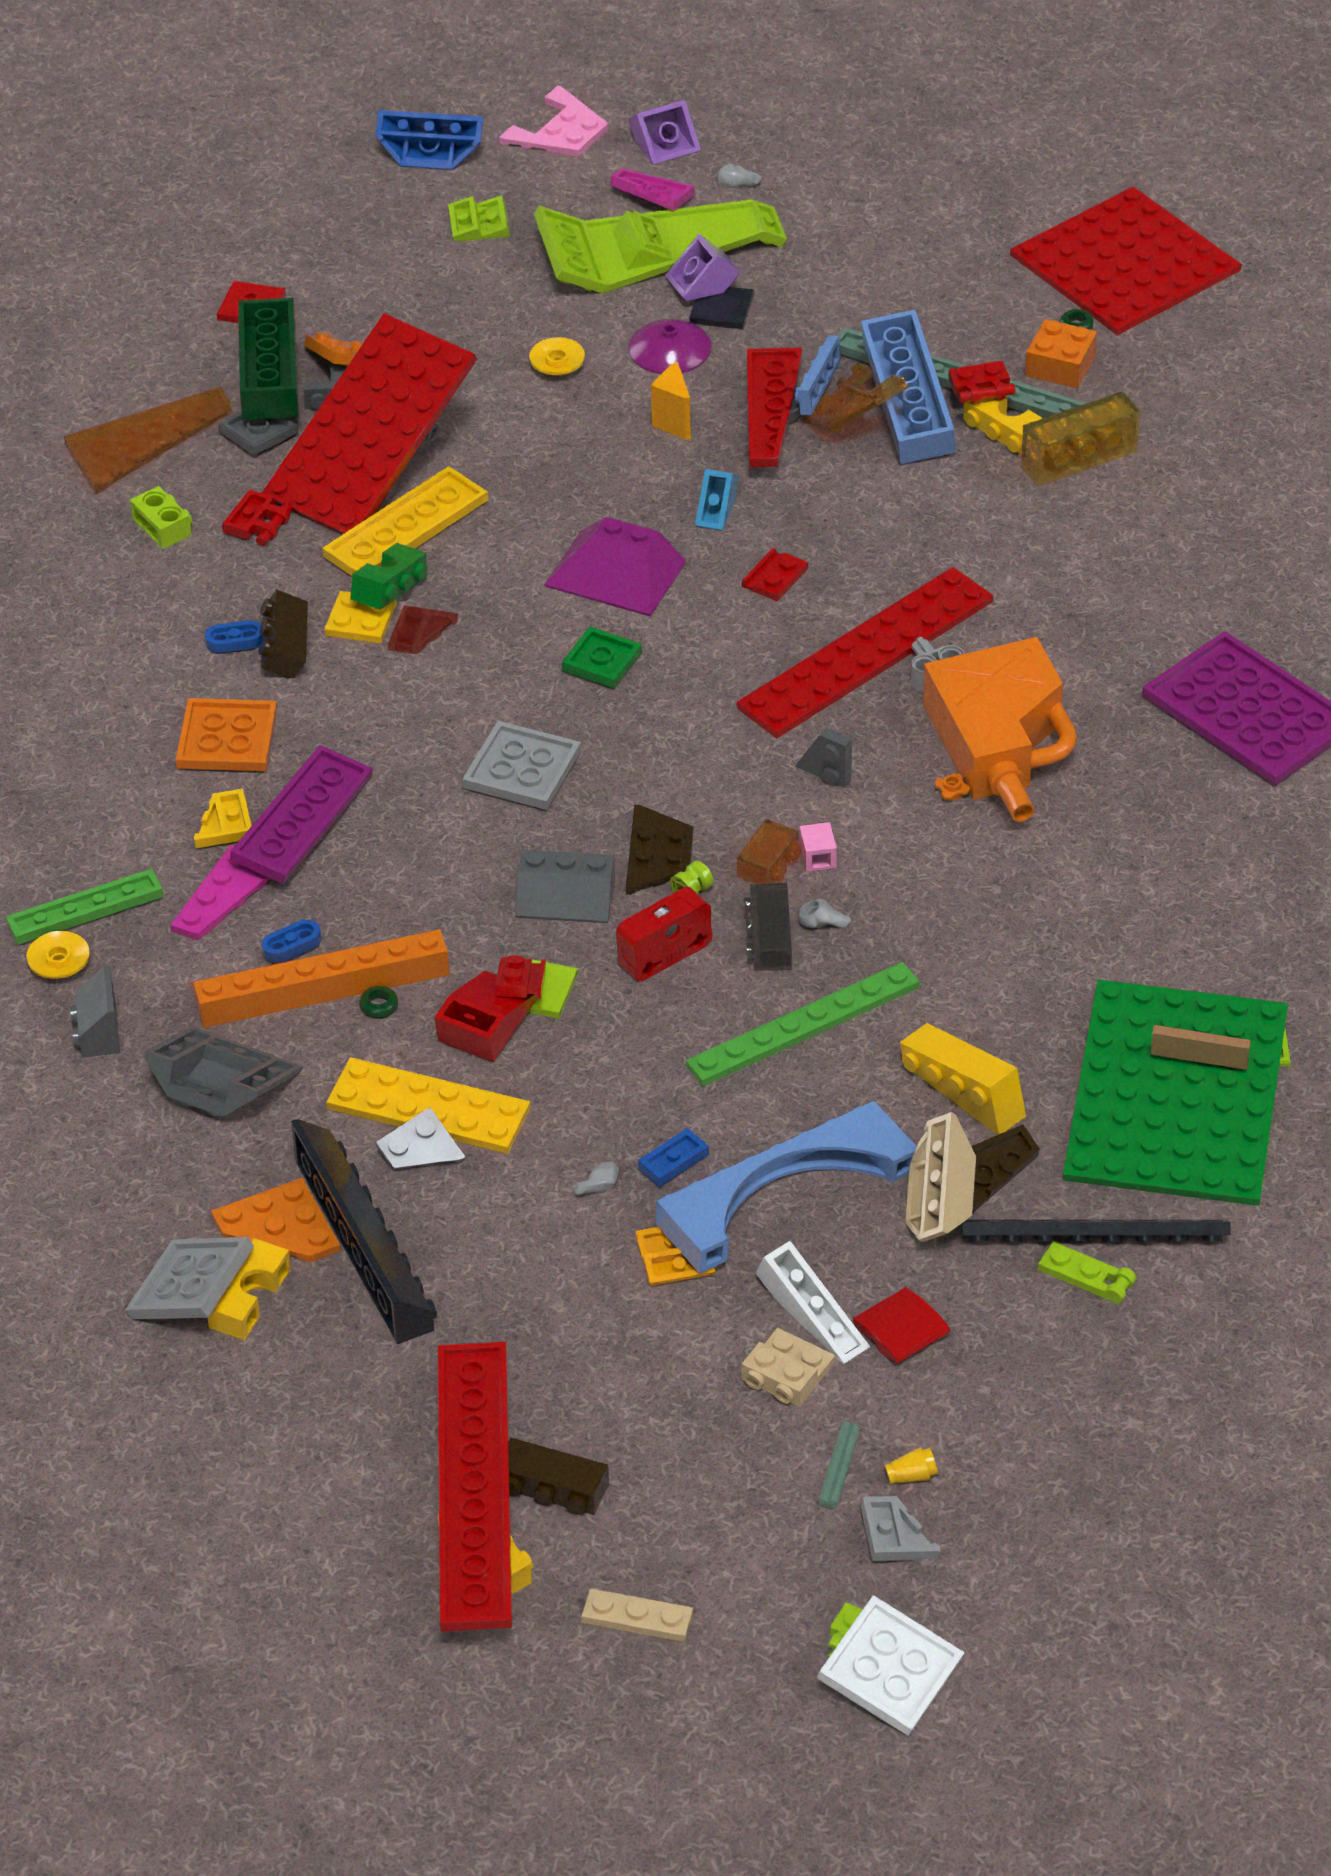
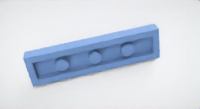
M827 336L823 346L819 347L818 355L812 360L808 373L804 374L802 384L796 389L795 400L800 405L801 415H812L841 361L839 336Z

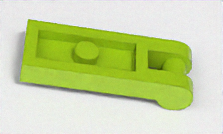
M1054 1241L1038 1263L1039 1271L1117 1304H1121L1126 1296L1125 1290L1132 1288L1137 1280L1136 1274L1129 1268L1123 1267L1118 1269ZM1107 1280H1110V1281H1112V1282H1115V1283H1111V1284H1109V1285L1106 1284Z

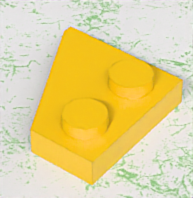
M243 788L212 794L208 803L209 809L205 811L201 819V829L199 833L194 835L195 848L240 841L250 829L252 824Z

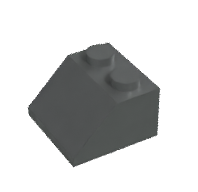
M104 966L75 992L76 1005L70 1006L72 1025L78 1024V1028L72 1029L74 1048H81L82 1058L120 1053L110 966Z

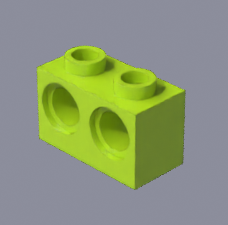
M160 486L130 499L132 519L162 549L192 536L191 525L193 522L190 513L186 509H182L176 503L174 497L171 494H167Z

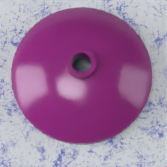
M661 319L650 322L637 330L629 341L631 359L639 367L657 374H662L675 362H678L682 373L689 372L701 366L711 353V340L708 334L699 326L680 319Z

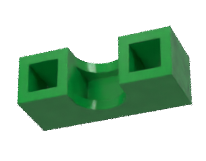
M395 543L382 553L381 567L367 563L353 573L350 600L379 610L383 609L425 579L428 571V566L426 565L427 553Z

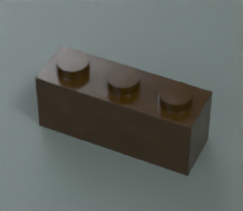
M276 589L271 598H266L261 606L260 614L263 615V622L259 634L262 635V642L258 653L261 655L262 669L290 679L295 678L306 662L308 601Z
M511 1437L509 1440L510 1495L517 1496L521 1494L534 1498L543 1505H550L552 1503L563 1506L575 1514L588 1513L595 1515L609 1485L608 1464Z

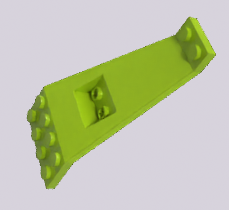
M752 199L679 208L674 211L663 210L640 213L626 210L623 216L582 220L542 206H538L534 212L556 279L565 284L571 283L581 286L587 291L593 290L599 293L613 291L668 272L698 234H701L723 252L757 240L767 245L773 244L782 247L787 240L775 208Z

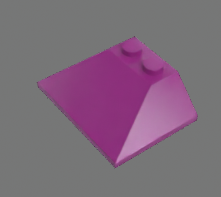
M604 517L580 531L544 584V587L651 617L686 564V560L659 531Z

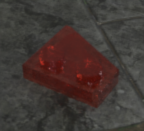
M404 605L388 642V650L417 655L426 648L428 643L439 638L442 635V631L449 625L458 623V613Z

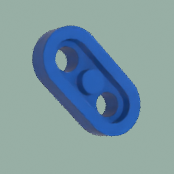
M248 620L213 625L205 632L206 646L210 651L216 653L257 648L262 642V635L259 634L261 624L257 621Z
M300 920L268 934L262 940L263 956L270 962L278 963L315 948L321 942L320 926L313 920Z

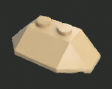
M952 1112L926 1122L924 1127L925 1134L918 1142L910 1162L905 1223L916 1235L917 1239L922 1242L948 1234L972 1216L976 1155L956 1114Z

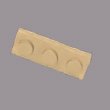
M590 1588L581 1619L582 1623L685 1642L694 1610L693 1607Z

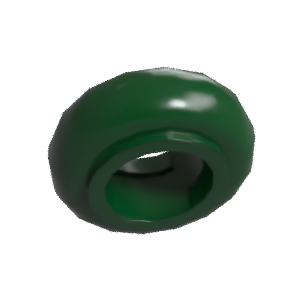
M1081 309L1069 310L1060 318L1061 323L1084 327L1092 330L1094 325L1091 314ZM1078 320V321H1081V322H1080V323H1074V322H1071V321Z
M374 986L363 992L360 997L359 1006L366 1016L382 1019L389 1017L396 1011L399 1000L397 994L391 988ZM377 998L386 1000L382 1004L371 1003L372 1000Z

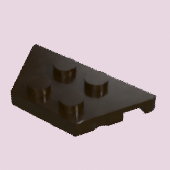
M634 804L626 895L635 894L637 889L652 885L654 888L664 885L678 872L686 871V867L691 864L694 826L644 806Z

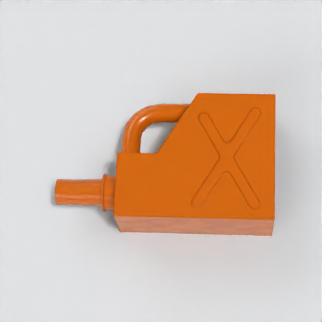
M1038 637L924 663L923 706L958 773L963 776V782L969 785V794L972 799L997 795L1003 800L1014 821L1024 822L1031 818L1035 808L1025 790V787L1030 786L1031 769L1050 765L1065 759L1074 750L1077 741L1075 727L1062 705L1063 682ZM1056 730L1059 739L1055 744L1032 750Z

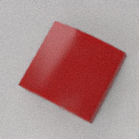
M907 1287L853 1318L854 1326L862 1334L873 1339L877 1350L895 1363L901 1362L951 1332L945 1320L925 1300Z

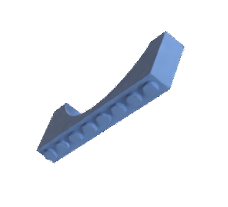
M872 1101L866 1105L856 1107L840 1117L830 1119L816 1128L804 1131L790 1140L776 1144L764 1152L750 1156L727 1169H721L716 1174L701 1181L693 1182L688 1187L675 1193L665 1195L656 1201L655 1224L679 1248L684 1257L700 1274L728 1260L729 1238L726 1235V1230L730 1220L747 1197L760 1187L787 1175L812 1170L855 1171L883 1177L892 1183L909 1174L910 1162L917 1146L878 1104Z

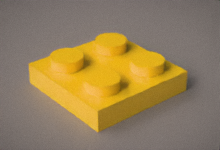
M340 591L324 628L325 636L382 644L396 609L397 600L395 599V601L379 610L350 600L351 592Z

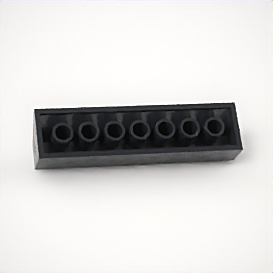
M299 1119L291 1121L296 1164L395 1342L400 1344L433 1332V1319L437 1318L435 1305L431 1299H425L420 1278L417 1275L412 1276L410 1272L411 1266L404 1252L399 1253L396 1237L392 1230H386L385 1220L380 1208L373 1207L368 1187L366 1185L361 1186L358 1170L353 1162L348 1163L347 1153L342 1141L336 1142L331 1131Z

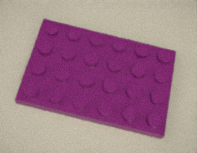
M1225 631L1142 687L1143 697L1274 786L1331 746V701Z

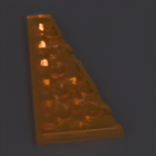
M217 387L64 436L65 446L91 488L97 494L232 411L231 402L222 388Z

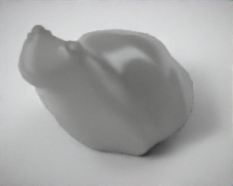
M732 163L722 167L718 172L717 178L718 185L726 188L751 187L759 184L762 180L759 174L748 171L740 165L735 166Z
M823 899L809 901L802 905L799 911L801 925L809 928H821L826 925L846 928L851 922L849 916L840 913Z
M612 1161L598 1164L590 1172L587 1180L577 1182L576 1185L572 1186L575 1195L603 1193L611 1190L619 1174L617 1164Z

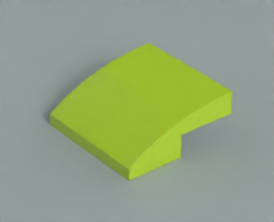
M502 195L480 203H476L474 196L448 204L454 241L511 236L506 203Z

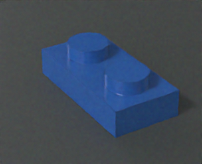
M686 1128L639 1159L638 1169L656 1185L661 1187L708 1156L709 1145L689 1128Z

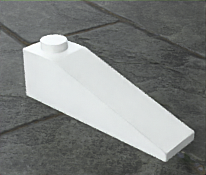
M791 1241L763 1258L756 1271V1275L774 1299L826 1349L834 1354L843 1365L870 1348L869 1344Z

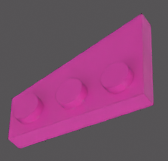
M623 168L611 175L610 186L673 211L694 197L695 186Z

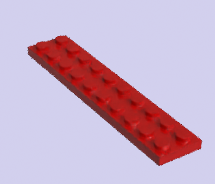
M951 567L737 701V709L778 739L914 652L912 643L918 637H923V639L931 642L991 604L994 595L956 568Z
M506 1342L438 1345L441 1632L512 1628Z

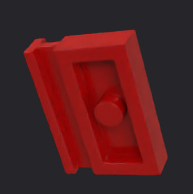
M772 548L744 577L742 587L751 589L757 594L778 602L808 570V562L785 552L779 554L775 548Z
M519 955L500 957L495 984V996L527 998L528 994H537L536 998L541 999L546 974V959H541V963H532V959Z

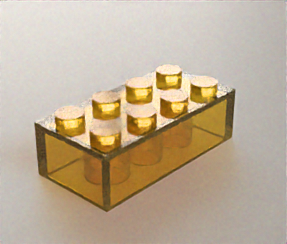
M1121 391L1023 425L1021 467L1039 487L1137 453L1140 410Z

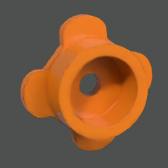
M953 773L944 779L938 778L934 783L935 787L940 789L942 798L946 800H958L970 792L969 785L963 782V776L959 773Z

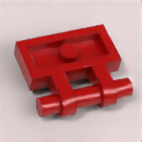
M1003 360L948 369L949 382L955 396L958 395L960 403L970 402L971 404H977L981 400L990 398L1001 400L1005 399V396L1016 393L1014 383L1010 384V376Z
M249 489L222 523L223 533L249 540L253 533L258 534L256 538L257 544L265 546L269 540L272 541L278 534L277 529L281 524L285 525L290 519L289 514L293 509L286 502L281 507L276 506L274 496ZM265 518L271 519L269 522L263 521Z

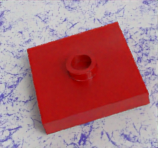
M233 281L216 314L217 320L239 324L238 301L285 298L286 289Z

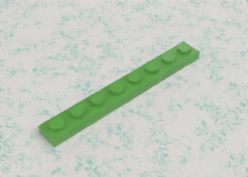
M901 962L686 1060V1067L702 1087L912 992L919 988L920 981Z

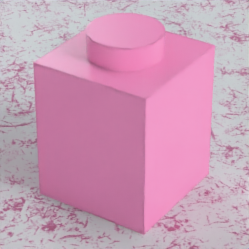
M830 822L800 826V850L806 872L837 868V847Z

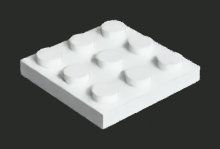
M873 1595L824 1664L817 1679L907 1736H910L961 1661L965 1652Z

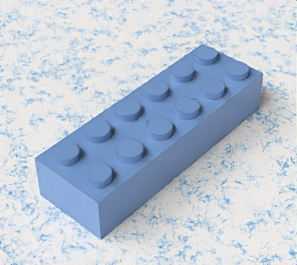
M916 310L861 321L863 346L900 464L956 453L955 430Z

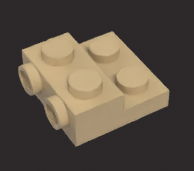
M777 1328L765 1344L759 1341L743 1361L742 1379L753 1389L758 1390L761 1388L774 1394L775 1398L782 1403H793L800 1407L835 1363V1355Z

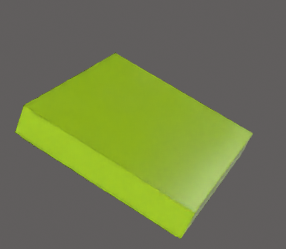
M532 959V963H541V961ZM546 962L541 999L537 998L528 1013L560 1019L577 979L578 968Z

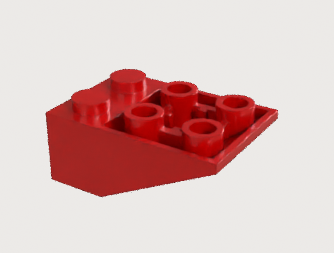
M483 971L451 993L434 1016L438 1041L494 1062L537 1000V994H528L527 998L495 996L497 975Z

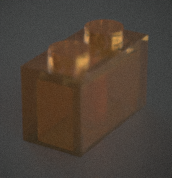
M765 819L737 857V877L767 889H771L776 881L781 882L786 874L789 863L791 861L796 862L800 856L799 831Z

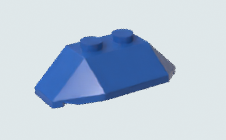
M378 110L376 137L402 167L453 170L481 144L484 118L482 116Z

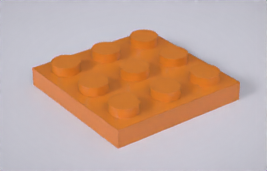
M188 698L176 755L177 769L267 772L278 710L277 701Z

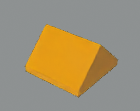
M675 362L651 384L652 427L687 440L691 439L690 396L679 364Z

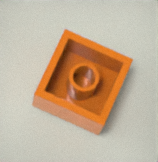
M1044 319L1026 351L1025 376L1079 388L1096 357L1098 331Z

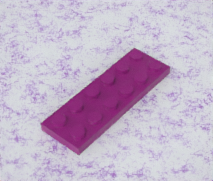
M319 745L231 850L230 860L285 884L371 779L373 768Z

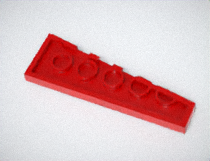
M802 347L747 349L750 467L765 468L778 467L802 361Z

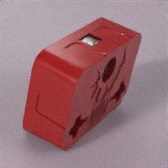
M686 886L623 920L616 929L619 965L637 982L640 980L643 982L707 947L713 938L711 906L691 887Z

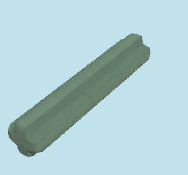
M844 1422L841 1424L819 1496V1505L823 1508L835 1509L838 1506L859 1435V1426L855 1423Z

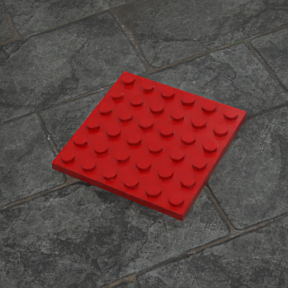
M1134 186L1010 249L1011 257L1082 310L1087 311L1094 319L1117 336L1241 271L1242 265Z

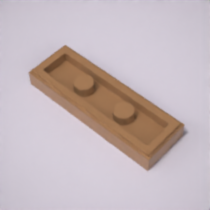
M1154 1025L1151 1055L1247 1070L1251 1040Z

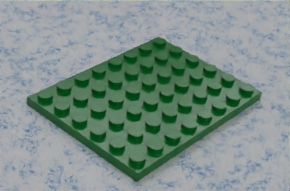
M1097 979L1063 1170V1181L1260 1206L1288 1003ZM1154 1025L1251 1040L1248 1068L1245 1070L1151 1055Z

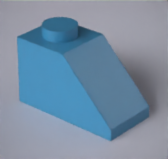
M705 469L695 526L718 530L724 529L735 502L739 476L733 473Z

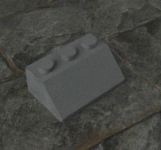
M522 850L518 868L515 918L608 923L615 884L614 855Z

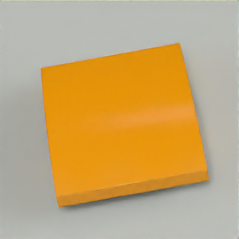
M659 1227L635 1231V1238L650 1286L715 1275L714 1267L699 1274L684 1257L679 1248L669 1240Z

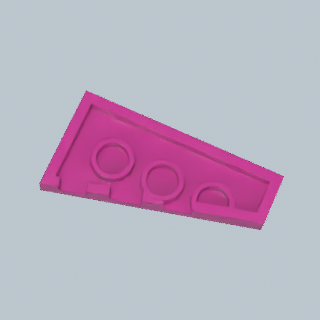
M230 845L170 924L171 932L200 940L222 922L226 915L234 908H239L245 903L251 894L267 885V881L271 878L231 861L230 853L235 846Z

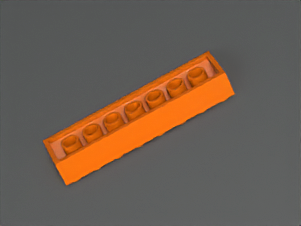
M436 929L191 981L190 986L202 1027L206 1028L360 995L368 988L374 986L392 988L450 975L448 950L441 930Z

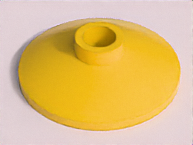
M555 337L542 340L534 345L530 351L529 359L531 365L541 373L564 375L581 367L585 360V352L583 347L576 341Z
M54 931L38 937L30 944L26 954L30 969L37 975L50 979L65 978L76 974L84 968L90 956L87 942L78 934L68 931Z

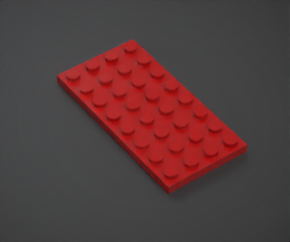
M383 313L262 493L274 496L275 503L280 506L285 502L289 503L293 512L342 535L374 515L478 360L475 353Z

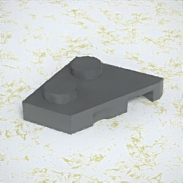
M825 728L795 767L823 778L828 784H837L845 788L851 782L852 739Z

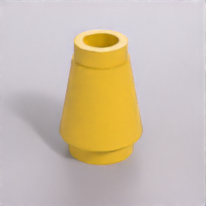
M919 1447L891 1463L885 1464L891 1485L931 1480L930 1476L938 1474L931 1448L922 1450Z

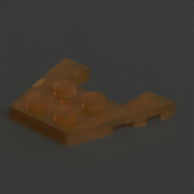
M856 363L851 368L853 374L847 380L845 377H841L836 382L838 388L830 396L828 393H825L821 397L812 415L803 416L810 425L829 432H835L842 429L848 422L906 390L908 385L904 378L891 375L871 391L858 388L859 385L872 377L873 374L868 366Z

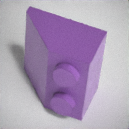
M685 100L637 113L628 119L636 144L652 165L701 151Z
M698 234L666 273L665 277L680 295L688 301L724 293L728 287L735 283L740 271L720 248L701 234Z

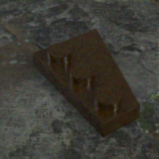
M1024 1124L971 1146L976 1155L972 1214L1038 1157L1040 1148Z

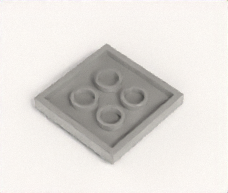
M497 721L462 779L463 788L547 810L581 753V742Z
M248 1237L172 1240L125 1311L131 1319L208 1318L214 1311L223 1293L229 1288L240 1267L244 1265L254 1245Z

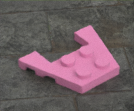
M558 85L545 96V104L562 111L536 134L512 125L499 137V144L507 146L509 144L521 145V148L526 149L534 147L546 149V152L579 157L609 129L608 123Z

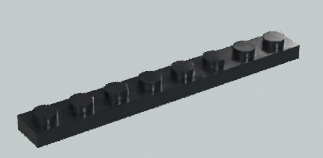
M967 1219L962 1223V1234L969 1235V1241H989V1235H1002V1241H1022V1235H1036V1241H1056V1235H1069V1241H1089V1235H1102V1241H1122V1235H1136V1241H1156V1235H1169V1241H1189V1235H1202V1241H1222V1235H1231V1222L1228 1219Z

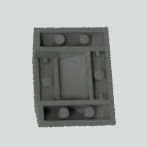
M193 1026L146 1050L144 1056L167 1097L178 1100L179 1104L183 1106L203 1109L208 1115L213 1117L228 1115L298 1075L303 1069L302 1065Z

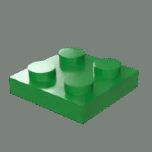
M589 626L562 661V671L615 689L641 655L642 644Z

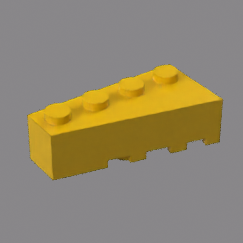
M929 1023L924 1024L900 1042L902 1062L907 1070L917 1074L996 1135L1006 1132L1026 1117L1017 1067Z

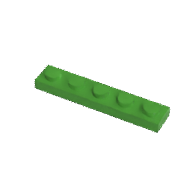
M149 869L6 916V922L16 944L20 945L35 940L49 932L62 931L164 897L163 888L153 870Z

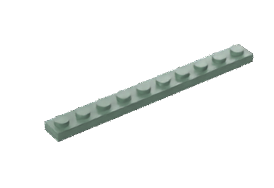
M844 327L838 335L841 355L869 363L863 346L862 333ZM930 354L940 386L952 389L948 379V369L967 365ZM1010 379V384L1014 383L1016 393L1007 396V407L1022 412H1026L1029 409L1044 419L1082 431H1086L1097 415V406Z

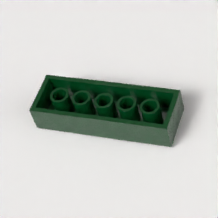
M276 298L238 301L242 420L259 421L267 418L288 419L299 417L294 299Z

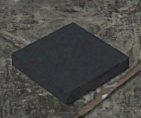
M728 287L722 294L695 299L689 322L697 325L743 330L753 301L754 289Z

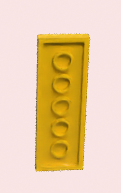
M448 466L322 548L323 557L351 576L367 563L381 567L382 553L395 543L414 549L487 502L488 491Z
M352 1057L349 1058L326 1101V1106L329 1110L398 1127L430 1107L454 1141L506 1154L509 1153L531 1109V1103L527 1100Z

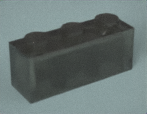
M787 883L750 884V897H744L745 916H751V919L745 920L746 938H752V942H747V961H754V972L792 970Z

